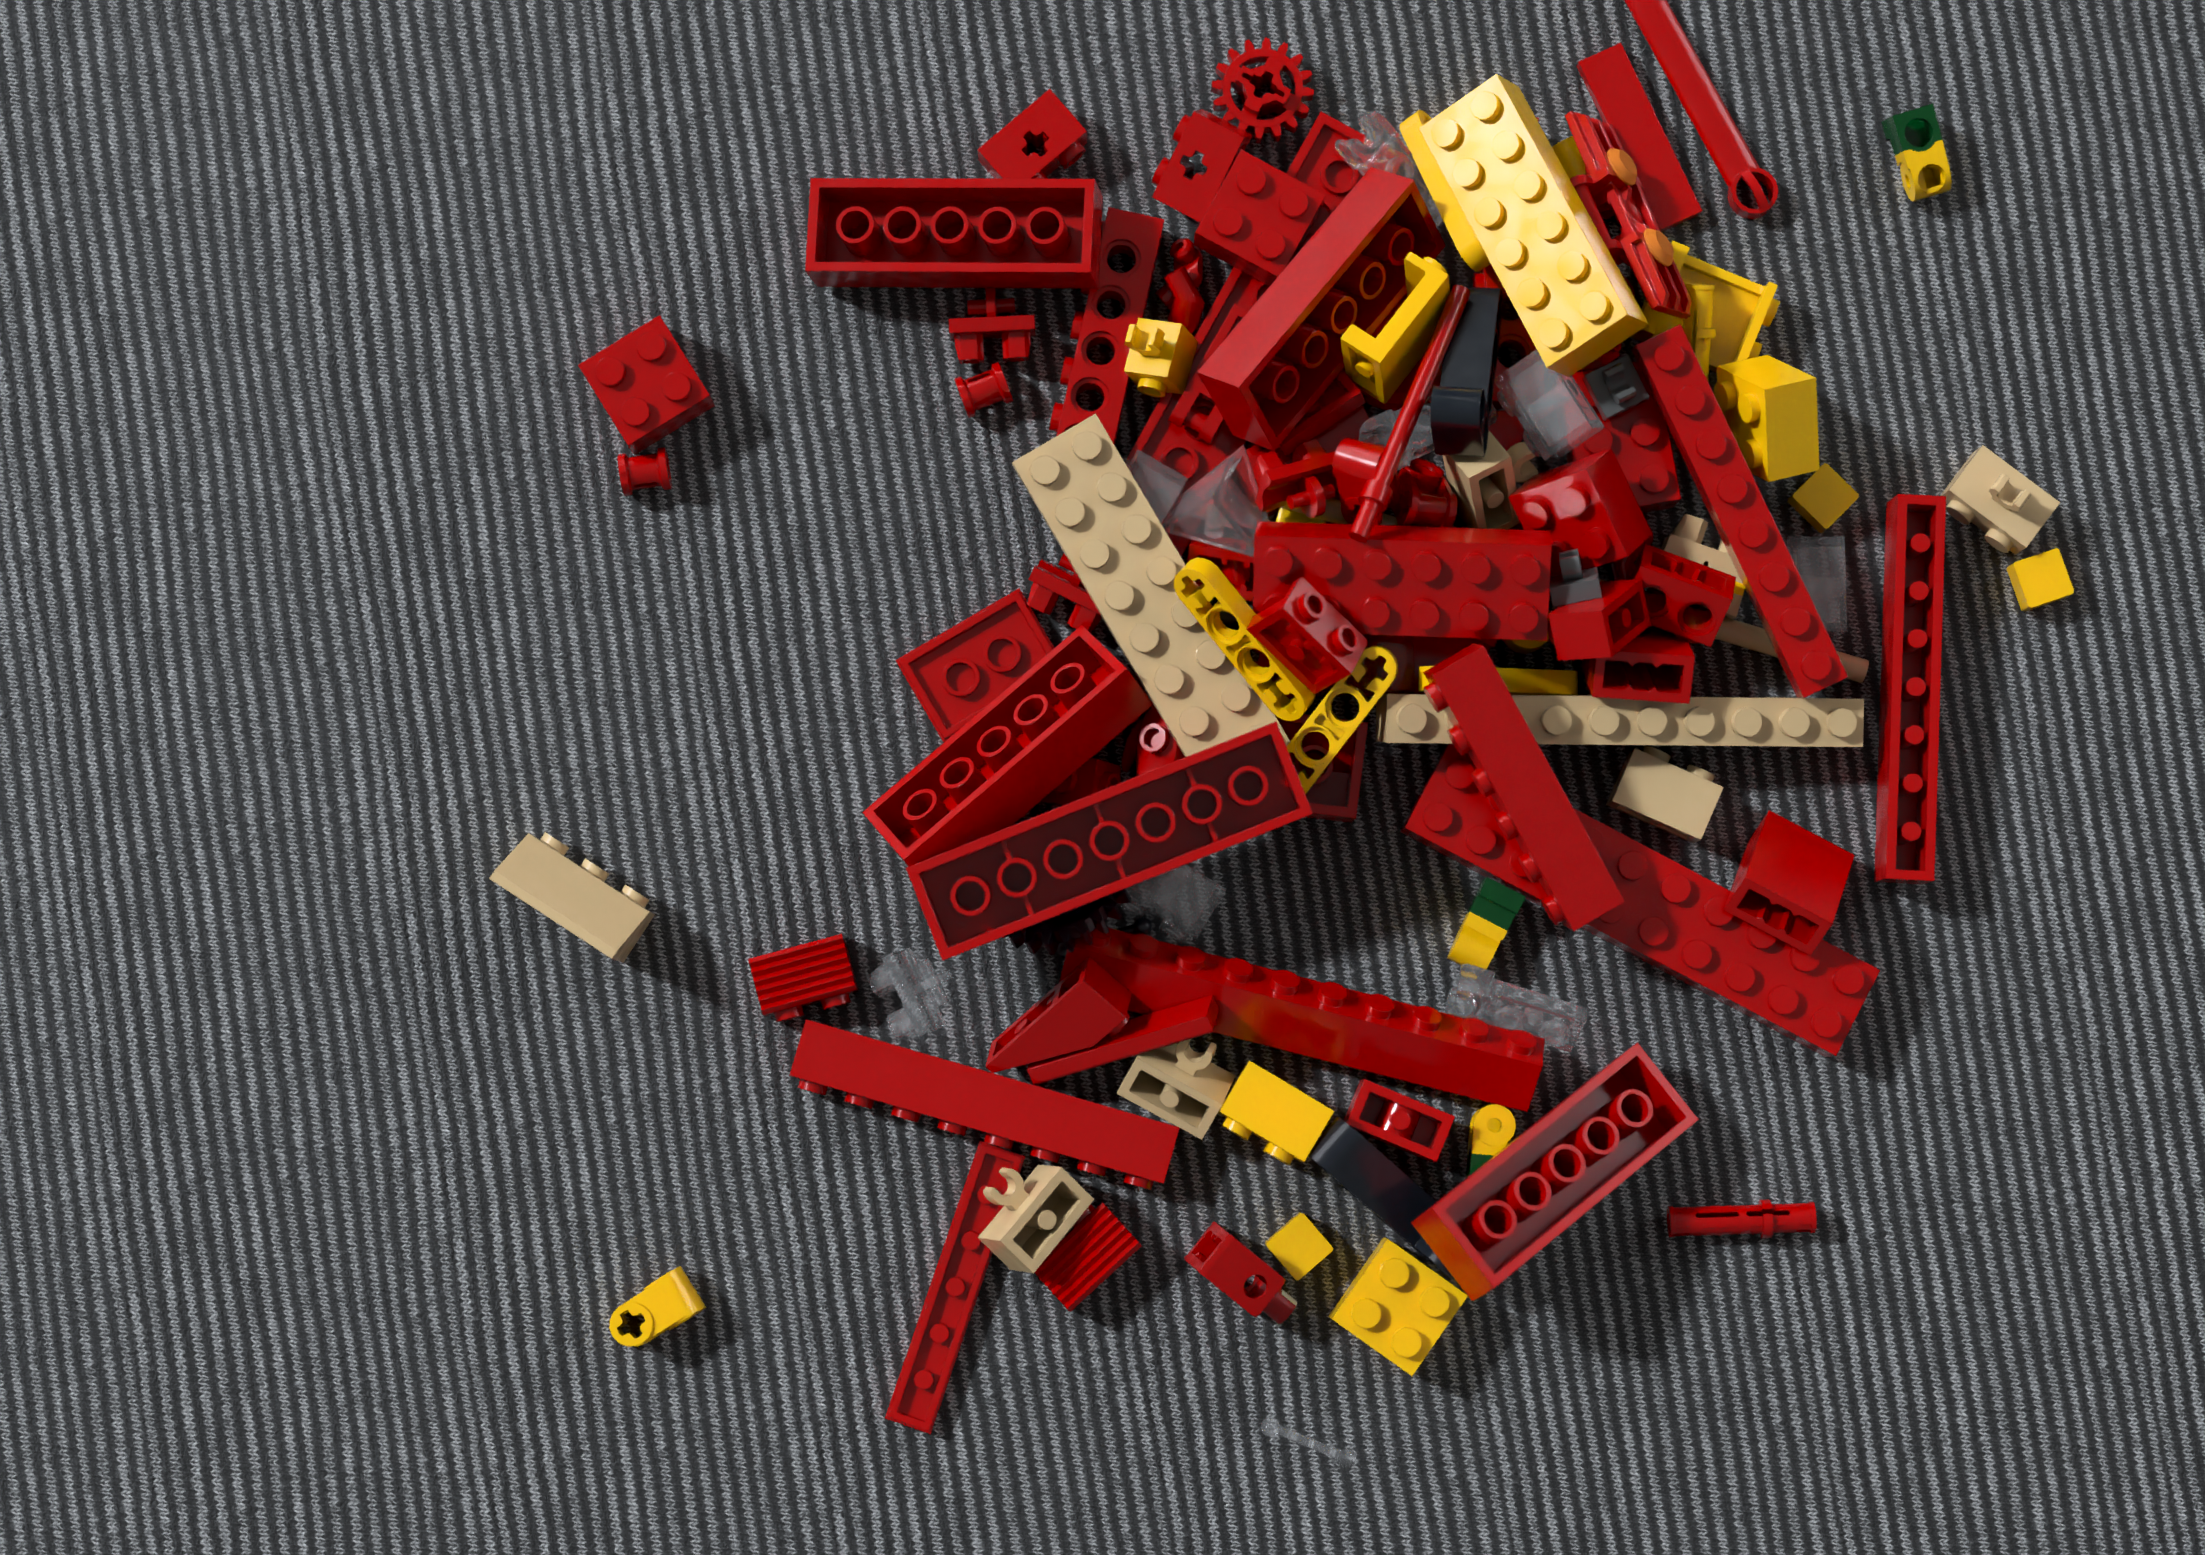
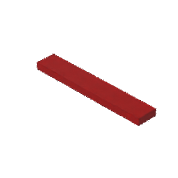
M979 1141L885 1419L931 1434L993 1254L978 1237L1004 1206L988 1201L984 1196L983 1190L985 1187H994L1003 1195L1008 1189V1182L999 1173L1000 1169L1011 1168L1020 1174L1026 1156Z

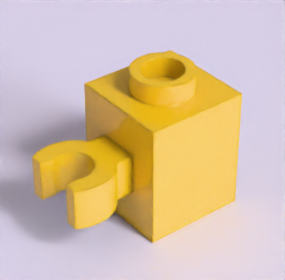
M1138 318L1137 325L1129 324L1124 343L1130 350L1124 372L1138 386L1137 389L1153 397H1164L1166 392L1183 394L1198 341L1182 323Z

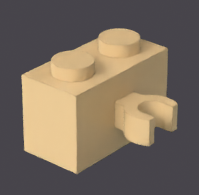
M1489 431L1485 457L1442 455L1447 482L1452 492L1457 496V515L1468 528L1510 529L1520 523L1508 496L1517 490L1515 481L1519 483L1526 482L1532 476L1538 474L1535 466L1529 461L1535 457V453L1526 442H1519L1506 451Z
M1984 445L1970 455L1940 495L1946 496V504H1948L1946 511L1953 518L1966 525L1972 522L1986 533L1984 539L1992 547L2003 553L2011 551L2015 555L2027 548L2060 504L2058 500Z
M1188 1039L1178 1044L1175 1043L1136 1055L1116 1094L1202 1140L1223 1105L1236 1076L1211 1062L1216 1051V1044L1211 1042L1206 1051L1198 1053L1191 1049L1189 1045L1191 1039Z
M1037 1165L1025 1181L1014 1169L1001 1168L999 1173L1008 1182L1007 1191L1001 1195L994 1187H985L983 1193L991 1203L1004 1206L979 1235L978 1239L1010 1270L1034 1274L1093 1202L1094 1198L1059 1166Z

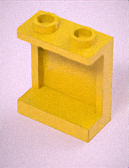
M1672 240L1673 260L1684 284L1715 285L1711 328H1716V338H1711L1709 369L1717 372L1716 366L1758 357L1762 344L1755 340L1761 326L1764 325L1769 328L1776 315L1780 301L1774 299L1773 296L1778 285L1769 281L1766 286H1763L1687 255L1690 247ZM1645 299L1641 311L1649 325L1631 337L1644 342L1679 324L1683 327V319L1652 310L1647 299ZM1697 311V325H1696L1697 328H1698L1699 311ZM1696 333V340H1695V351H1696V348H1697V333Z
M1409 252L1404 258L1407 299L1379 335L1374 338L1351 324L1340 338L1345 373L1359 389L1383 404L1387 403L1424 355L1450 294L1449 275L1446 269L1433 258L1424 257L1422 259L1412 252Z

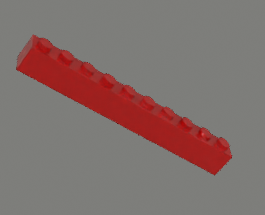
M1109 927V932L1105 934L1094 929L1091 932L1093 944L1088 945L1080 937L1075 940L1074 952L1070 953L1067 949L1060 981L1090 956L1132 993L1128 1011L1146 1015L1213 995L1219 1008L1212 1031L1214 1033L1528 1112L1543 1066L1545 1039L1533 1036L1524 1030H1509L1486 1024L1476 1018H1462L1442 1013L1429 1006L1410 1005L1392 1000L1382 994H1367L1347 989L1335 982H1320L1297 976L1295 973L1287 970L1276 971L1253 965L1240 958L1229 959L1213 955L1193 946L1182 947L1158 941L1145 934L1135 935Z

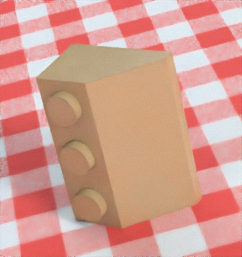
M545 832L541 839L528 833L494 870L489 879L606 956L623 963L655 916V914L645 909L650 900L626 884L621 892L605 882L609 873L586 858L581 865L576 864L564 856L569 847Z

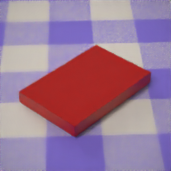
M1017 589L895 661L944 743L1051 652L1054 646L1031 607L1027 605L1020 589Z

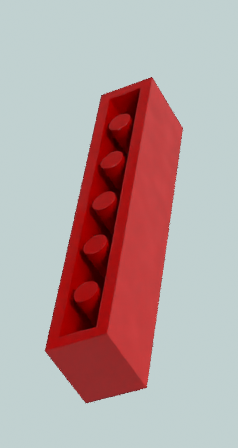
M1473 643L1424 671L1423 673L1429 682L1427 686L1423 687L1428 700L1437 713L1444 710L1453 727L1448 729L1447 733L1460 755L1469 754L1476 767V770L1471 772L1472 779L1484 798L1491 795L1500 810L1499 813L1494 815L1495 820L1504 836L1508 840L1515 838L1520 846L1523 855L1518 857V861L1528 879L1532 883L1538 880L1547 895L1541 899V902L1555 925L1562 922L1563 926L1576 931L1624 903L1622 895L1485 647Z

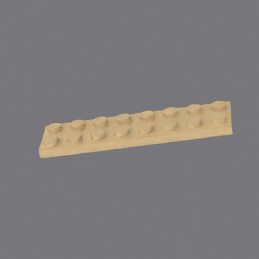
M1096 414L1090 416L1013 461L1012 466L1185 757L1276 721L1287 746L1290 740L1275 715L1176 594L1173 584L1174 578L1185 566V563Z

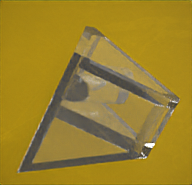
M1244 444L1178 497L1163 522V528L1167 533L1248 556H1254V535L1257 521L1269 522L1266 511L1261 512L1255 502L1259 489Z

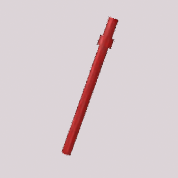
M1453 285L1374 475L1372 479L1365 481L1358 501L1361 503V506L1349 532L1350 538L1357 542H1367L1379 512L1386 510L1393 490L1390 485L1471 294L1470 290L1462 285Z

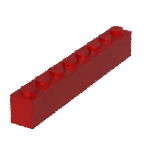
M1681 324L1636 345L1631 349L1796 696L1805 698L1847 678L1848 675Z
M1897 494L1886 503L1874 882L1922 885L1933 882L1935 879L1946 496Z
M807 1019L805 1020L790 1071V1076L800 1078L798 1088L824 1096H826L828 1087L847 1092L844 1101L872 1109L874 1100L893 1105L891 1111L893 1116L914 1122H919L921 1114L940 1119L937 1126L938 1129L965 1136L967 1127L986 1132L984 1142L1011 1150L1014 1141L1033 1146L1031 1156L1056 1163L1059 1162L1061 1154L1079 1159L1077 1169L1104 1177L1107 1168L1125 1172L1123 1182L1149 1190L1152 1189L1154 1181L1164 1184L1180 1129L1167 1123Z

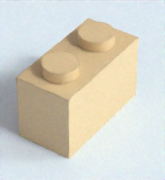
M1645 745L1642 751L1636 748L1630 751L1606 805L1691 843L1700 841L1724 788L1713 783L1715 775L1693 765H1688L1686 770L1669 763L1670 755Z

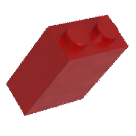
M1650 626L1612 657L1582 659L1581 667L1592 697L1690 704L1695 655L1688 640L1680 639L1674 633Z
M1769 810L1747 843L1724 910L1811 956L1833 924L1855 855Z

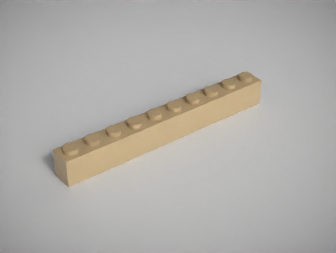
M1384 693L1377 702L1376 742L1453 744L1447 733V730L1453 727L1444 710L1439 713L1436 712L1426 694ZM1511 695L1538 744L1863 747L1864 699L1690 696V704L1601 698L1592 697L1591 695Z

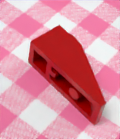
M1090 956L1087 957L992 1041L985 1067L991 1073L1090 1048L1095 1046L1106 1035L1110 1037L1117 1035L1129 1020L1128 1008L1132 993Z

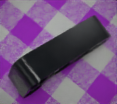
M1466 287L1470 290L1471 294L1444 356L1440 386H1433L1430 424L1436 455L1485 457L1502 323L1503 292L1502 288Z
M1337 1116L1316 1141L1308 1157L1412 1248L1456 1281L1411 1224L1413 1220L1435 1204L1436 1201L1362 1135Z

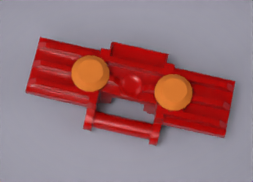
M1573 111L1568 112L1564 116L1583 158L1586 175L1574 176L1570 178V181L1616 264L1626 263L1633 270L1652 310L1687 319L1692 316L1690 313L1692 299L1673 260V247L1668 238L1660 231L1643 194L1644 187L1640 178L1637 177V168L1633 160L1623 150L1611 124L1590 118L1584 114ZM1614 215L1618 224L1622 227L1620 228L1622 233L1611 239L1603 219H1609Z

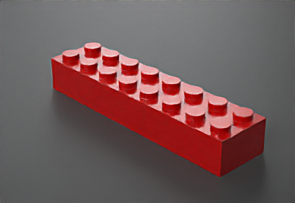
M1276 721L909 866L906 870L943 961L1309 816L1313 812Z

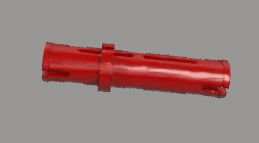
M1770 1199L1759 1200L1758 1205L1667 1207V1231L1669 1238H1674L1675 1236L1760 1234V1237L1763 1239L1772 1238L1773 1233H1815L1817 1228L1814 1202L1771 1204Z

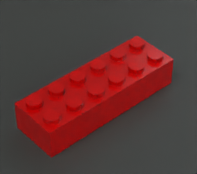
M1370 167L1198 370V375L1233 436L1275 451L1343 370L1344 361L1340 338L1349 326L1353 324L1369 335H1372L1407 293L1404 258L1408 253L1412 252L1422 259L1424 257L1435 259L1446 246L1413 179Z
M811 178L805 272L817 287L1099 289L1103 195L1095 179Z
M1257 521L1254 535L1253 611L1255 614L1284 599L1292 583L1302 577L1364 635L1547 641L1552 548L1551 531L1374 525L1367 542L1361 543L1349 536L1353 524Z
M1081 625L862 813L908 867L1012 826L1050 792L1060 786L1092 756L1096 755L1127 726L1135 722L1153 703L1129 670Z
M1636 1043L1612 1060L1413 1220L1411 1224L1469 1298L1474 1301L1498 1286L1699 1119L1642 1047Z

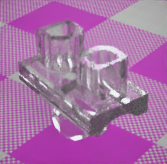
M911 947L881 958L884 964L867 975L870 986L878 998L897 991L904 1008L887 1015V1022L896 1039L915 1034L921 1037L947 1026L939 1006L949 1002L942 985L954 979L950 970L936 975L929 958L918 963Z

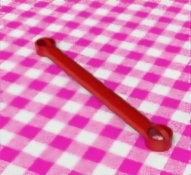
M1624 0L1727 184L1730 207L1737 215L1743 218L1756 219L1764 216L1770 211L1778 198L1776 179L1770 172L1759 167L1667 0ZM1741 180H1744L1752 190L1758 204V209L1748 208L1739 201L1736 188ZM1757 180L1763 182L1767 187L1769 202Z

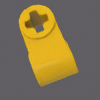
M679 1266L645 1287L644 1291L620 1305L612 1313L609 1329L612 1337L618 1343L624 1346H641L665 1331H670L704 1310L706 1306L682 1267ZM628 1312L633 1316H644L645 1322L640 1325L642 1335L639 1337L634 1333L624 1334L622 1331V1327L627 1324L625 1315Z

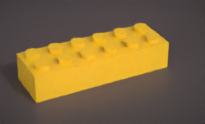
M1495 74L1418 128L1548 369L1570 377L1649 325L1519 86Z

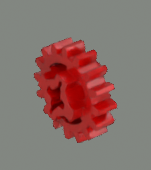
M1264 38L1260 49H1255L1252 42L1246 40L1244 43V53L1241 55L1232 48L1228 50L1227 58L1230 66L1218 63L1215 73L1223 80L1212 81L1211 85L1212 93L1222 95L1213 101V110H1226L1222 118L1223 120L1231 124L1236 123L1238 128L1246 132H1254L1255 144L1261 143L1264 133H1270L1275 142L1280 141L1281 128L1283 127L1291 133H1295L1298 127L1295 116L1306 119L1310 110L1302 102L1312 101L1314 96V89L1303 87L1312 79L1311 70H1298L1303 62V56L1298 54L1291 59L1286 56L1288 44L1285 42L1277 51L1272 50L1269 38ZM1265 62V65L1250 69L1246 67L1253 63ZM1283 71L1289 76L1293 84L1294 94L1291 93V89L1283 85L1281 79ZM1263 84L1269 85L1270 93H1265L1262 98L1254 95L1255 89H1260ZM1231 88L1234 89V93L1242 97L1244 103L1242 111L1238 109L1233 101ZM1271 113H1276L1279 115L1271 119H1259L1261 116Z

